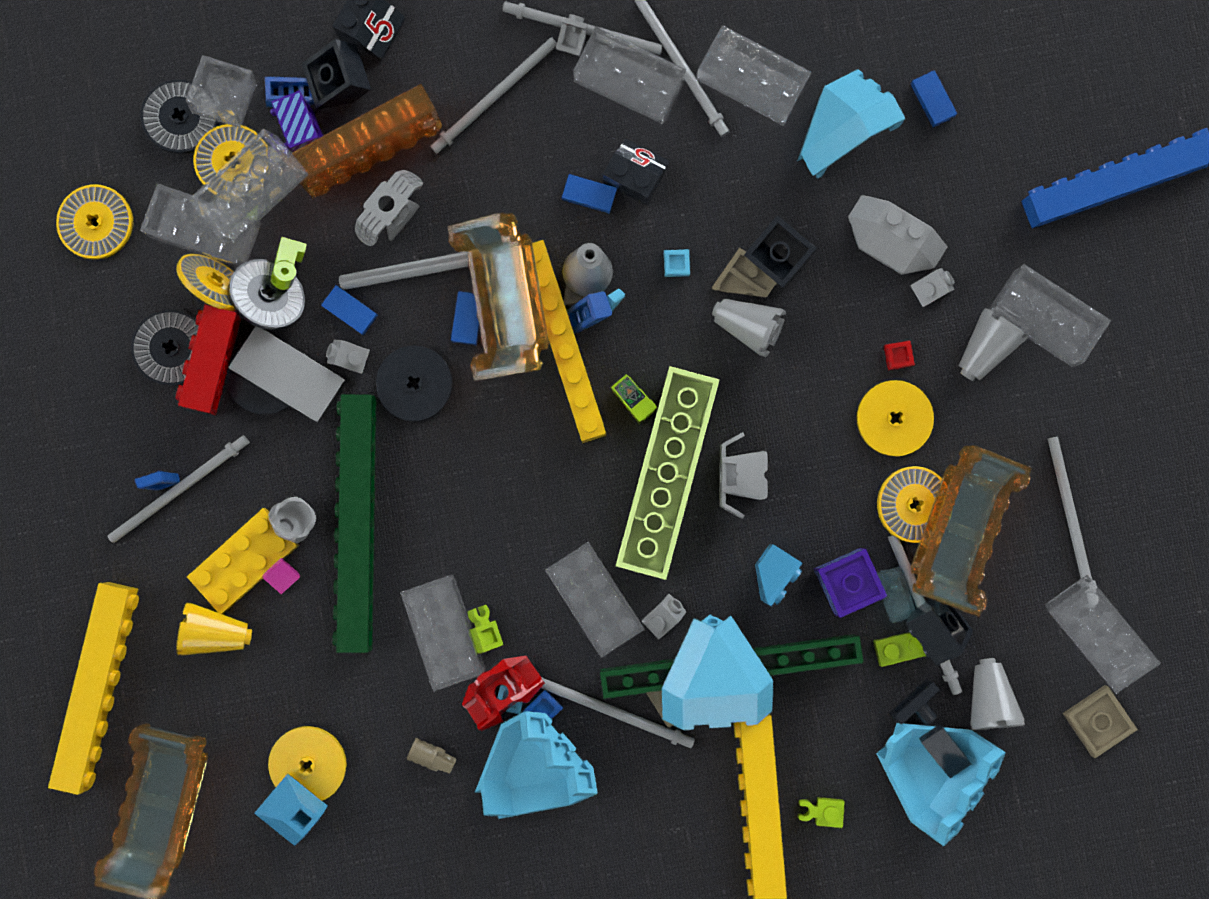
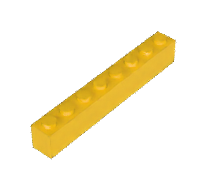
M544 240L519 247L581 441L585 443L606 436V431Z
M111 582L98 583L48 786L50 789L79 795L89 790L94 784L96 777L94 773L95 764L100 759L102 748L100 747L101 739L107 732L108 722H106L108 712L114 704V696L112 694L114 686L118 684L120 679V671H118L120 662L126 655L127 647L124 645L126 637L132 630L133 622L131 617L133 610L136 609L139 602L138 588Z
M768 714L757 725H746V721L734 722L735 738L739 737L740 748H736L737 764H742V774H738L739 789L744 790L745 799L740 800L741 815L746 816L747 826L742 827L744 843H748L749 853H745V866L751 872V879H747L748 896H753V899H787L772 718Z

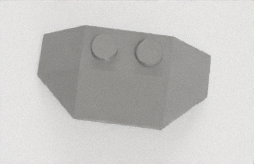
M861 195L848 216L858 249L901 275L934 269L947 249V245L931 226L889 201Z

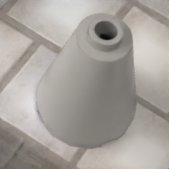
M586 243L573 251L566 258L563 265V279L566 285L582 297L604 291L612 279L613 271L610 260L593 243Z
M724 299L721 303L717 302L712 312V316L715 317V323L763 357H767L770 351L766 350L768 345H775L784 324V319L780 317L781 315H786V311L781 308Z
M987 308L982 311L959 364V367L962 368L960 374L971 381L975 378L981 380L1028 338V335H1025L1017 326L1001 316L994 317L992 315L994 312Z
M995 658L979 660L980 664L975 665L970 724L972 730L1025 725L1024 717L1002 664L996 663Z

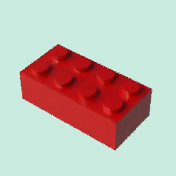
M206 304L203 310L198 311L196 317V325H199L197 335H192L189 344V350H192L190 360H185L182 375H186L184 384L179 385L176 392V400H179V406L216 415L227 375V368L241 322V318L236 312Z

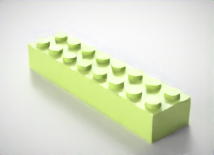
M669 367L618 554L617 567L666 580L719 379Z

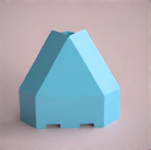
M858 69L824 86L798 158V161L801 159L805 160L809 171L813 176L816 175L817 179L823 176L828 166L867 139L888 128L892 131L900 127L905 120L894 96L889 92L881 93L880 85L872 79L865 81L863 73Z
M711 615L702 621L694 619L662 687L663 720L682 730L694 729V725L709 724V728L731 727V722L746 721V725H757L772 712L773 679L731 616L725 621Z
M525 711L501 724L475 792L482 794L484 816H498V819L570 806L598 794L593 767L587 760L582 761L574 752L576 747L563 733L559 734L552 727V720L546 713Z
M896 723L894 734L888 739L886 746L876 754L910 822L944 846L964 825L961 820L970 809L973 810L983 796L984 792L982 790L988 779H994L998 773L1005 752L972 730L943 727L971 762L970 766L949 778L919 740L921 736L935 728V726L901 725Z

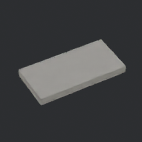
M259 327L254 328L228 367L317 423L345 381V379Z

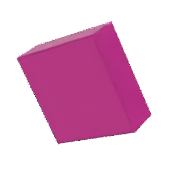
M280 558L262 575L263 579L280 594L300 578V574L283 558Z

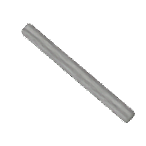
M478 249L340 275L339 284L343 290L483 264L487 262V254L485 249Z

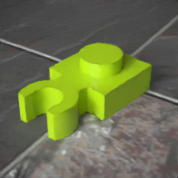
M487 605L478 607L480 616L476 608L468 611V618L475 624V628L470 629L478 654L503 645L496 621L489 622L490 612Z
M817 797L816 805L806 799L799 800L800 806L808 807L806 814H798L797 817L801 821H809L815 818L817 826L843 828V799Z

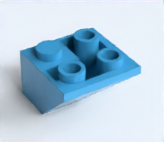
M769 544L755 564L760 599L770 606L774 602L778 604L786 594L784 588L788 582L793 583L802 571L799 569L802 564L799 560L774 544Z
M287 774L257 809L255 814L295 846L319 820L327 805Z

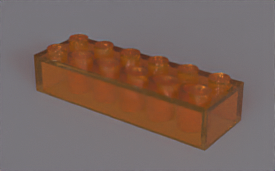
M422 84L294 151L285 156L298 182L311 197L321 196L328 192L329 188L333 185L346 183L351 179L352 175L370 170L374 163L392 158L395 152L402 148H411L417 143V140L425 136L431 137L435 135L443 126Z

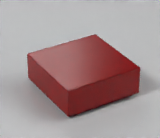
M910 341L884 345L888 371L915 365Z

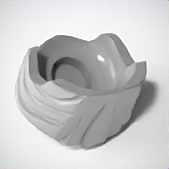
M298 497L287 498L281 503L275 504L268 513V518L275 534L293 543L303 541L309 535L316 521L313 509Z

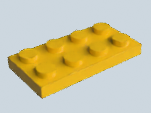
M262 508L187 576L191 583L220 614H224L261 581L263 579L262 575L280 558L285 559L299 546L297 543L282 537L280 538L275 534L268 518L269 511L266 508Z

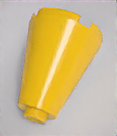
M186 603L183 614H186V618L180 624L177 655L243 650L245 644L250 645L252 629H248L247 623L193 603Z

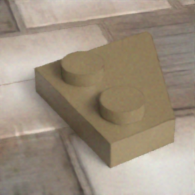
M739 248L712 286V289L766 298L776 285V282L744 256L746 251Z

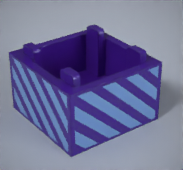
M300 90L271 101L273 109H270L272 116H277L287 141L283 143L284 148L292 151L291 155L294 159L298 158L301 163H305L330 153L313 109Z
M858 548L813 569L834 616L839 618L887 597L865 548Z

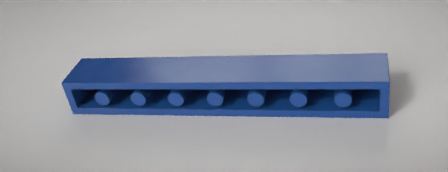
M1208 128L1193 133V137L1186 140L1184 136L1176 138L1169 142V146L1163 148L1161 144L1153 146L1145 151L1146 154L1141 156L1133 153L1122 158L1123 162L1115 164L1114 161L1099 166L1098 171L1091 173V170L1088 169L1076 174L1075 179L1068 181L1067 178H1062L1053 182L1052 187L1044 189L1043 186H1039L1028 191L1029 195L1021 202L1031 228L1039 227L1209 167Z

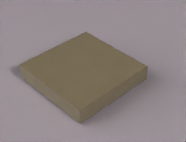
M1106 685L1063 713L1093 758H1097L1138 730L1110 688Z

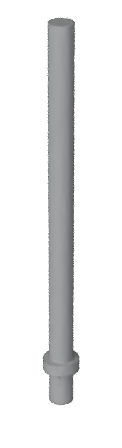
M635 0L638 8L710 120L708 122L716 128L721 137H724L730 131L723 122V115L716 111L647 1Z
M504 2L503 12L514 14L516 18L522 19L525 17L562 27L563 17L525 7L523 3L517 5ZM587 24L586 35L654 54H661L663 46L661 44Z
M552 37L548 39L447 132L443 131L440 133V138L430 146L431 149L437 154L447 144L450 146L453 143L452 140L552 51L557 46L556 41Z
M242 435L233 443H227L224 450L108 535L109 540L112 543L117 542L231 456L236 457L239 454L238 451L249 444L248 439Z
M1058 437L1048 438L1082 581L1079 583L1080 588L1084 590L1087 603L1096 602L1097 597L1094 589L1096 582L1091 577Z
M891 535L888 537L915 605L918 608L925 603V599L900 539ZM950 660L941 663L940 665L944 673L942 677L944 681L948 682L952 694L961 693L962 689L957 679L959 677L958 672L954 671Z
M542 678L545 684L541 689L669 739L674 745L679 743L692 748L695 739L682 734L679 729L674 731Z

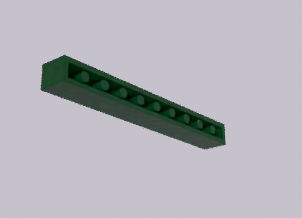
M341 395V401L337 402V415L341 416L340 426H337L336 430L337 441H340V451L336 453V465L340 467V476L336 477L335 482L336 492H339V502L335 504V516L339 518V528L335 529L334 534L335 543H338V553L334 556V567L338 569V579L334 580V594L337 595V605H334L333 618L337 620V631L333 632V646H337L336 653H368L373 648L376 397L373 395Z
M854 634L752 648L770 676L863 663L860 637ZM675 659L600 669L603 698L662 691V687Z

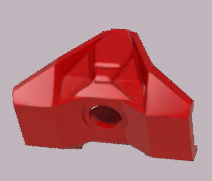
M527 656L503 659L491 670L480 674L477 680L468 686L462 705L477 724L478 730L483 731L503 722L501 715L517 702L528 703L545 682ZM499 685H505L508 688L509 693L504 700H499L495 696V689Z

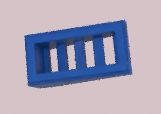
M265 77L266 107H273L271 101L284 97L283 88H288L289 94L294 93V87H299L304 96V86H309L307 79ZM278 88L279 96H273V89ZM309 88V97H304L306 98L309 104H314L311 91Z
M603 291L588 294L566 310L574 334L612 315L606 293Z

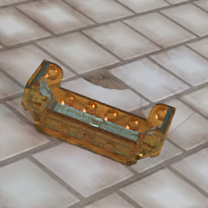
M498 213L448 226L450 245L457 252H467L468 267L473 283L472 291L475 296L477 319L480 324L481 343L484 347V353L476 354L471 362L474 381L540 370L542 364L538 360L541 350H546L549 344L532 240L528 234L521 235L515 227L518 220L514 214Z
M964 446L959 452L961 457L958 465L950 464L941 480L911 565V573L918 575L916 583L912 585V592L957 608L965 613L980 616V613L986 607L987 598L985 597V592L977 589V587L984 578L983 570L986 561L992 555V544L1001 530L1000 522L1003 513L1009 507L1010 493L1020 492L1028 486L1031 468L978 446Z
M145 723L136 727L129 737V745H131V750L135 752L132 760L134 769L132 776L129 777L125 786V791H127L126 800L119 809L118 815L121 819L119 827L115 829L112 836L113 850L103 860L100 859L94 871V875L97 876L94 886L146 899H159L167 892L170 886L171 872L174 868L178 869L181 863L208 756L207 753L202 752L203 747L206 745V738L200 736L190 737L154 728L150 724Z

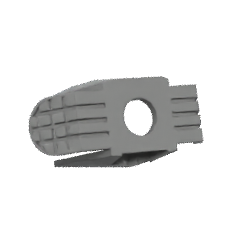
M401 170L395 172L388 182H381L364 203V211L356 221V235L364 244L373 246L385 226L390 241L398 235L420 206L408 198L415 190L422 187L423 182L421 179L409 171ZM393 198L395 202L394 208L388 212L382 211Z
M743 432L720 445L719 506L741 519L745 515L726 504V494L762 500L767 498L768 480L764 477V473L768 470L767 452L762 451L726 457V446L745 436Z

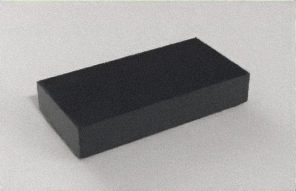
M941 724L919 738L922 745L949 778H952L971 765L969 759Z

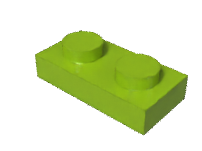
M910 632L873 641L879 666L881 667L926 656L922 645Z

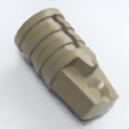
M419 738L415 739L407 757V760L436 772L441 770L451 773L456 762V758L445 753L446 750L421 741Z

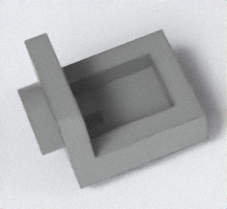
M572 14L569 15V18H562V27L556 50L581 56L588 25L583 23L584 18Z
M941 268L910 286L921 305L925 307L953 291L954 287L952 285L954 280L948 271L944 272Z
M334 340L328 346L326 352L327 364L362 374L369 349L343 340Z
M668 594L661 603L642 619V622L660 639L682 619L686 610L679 600Z

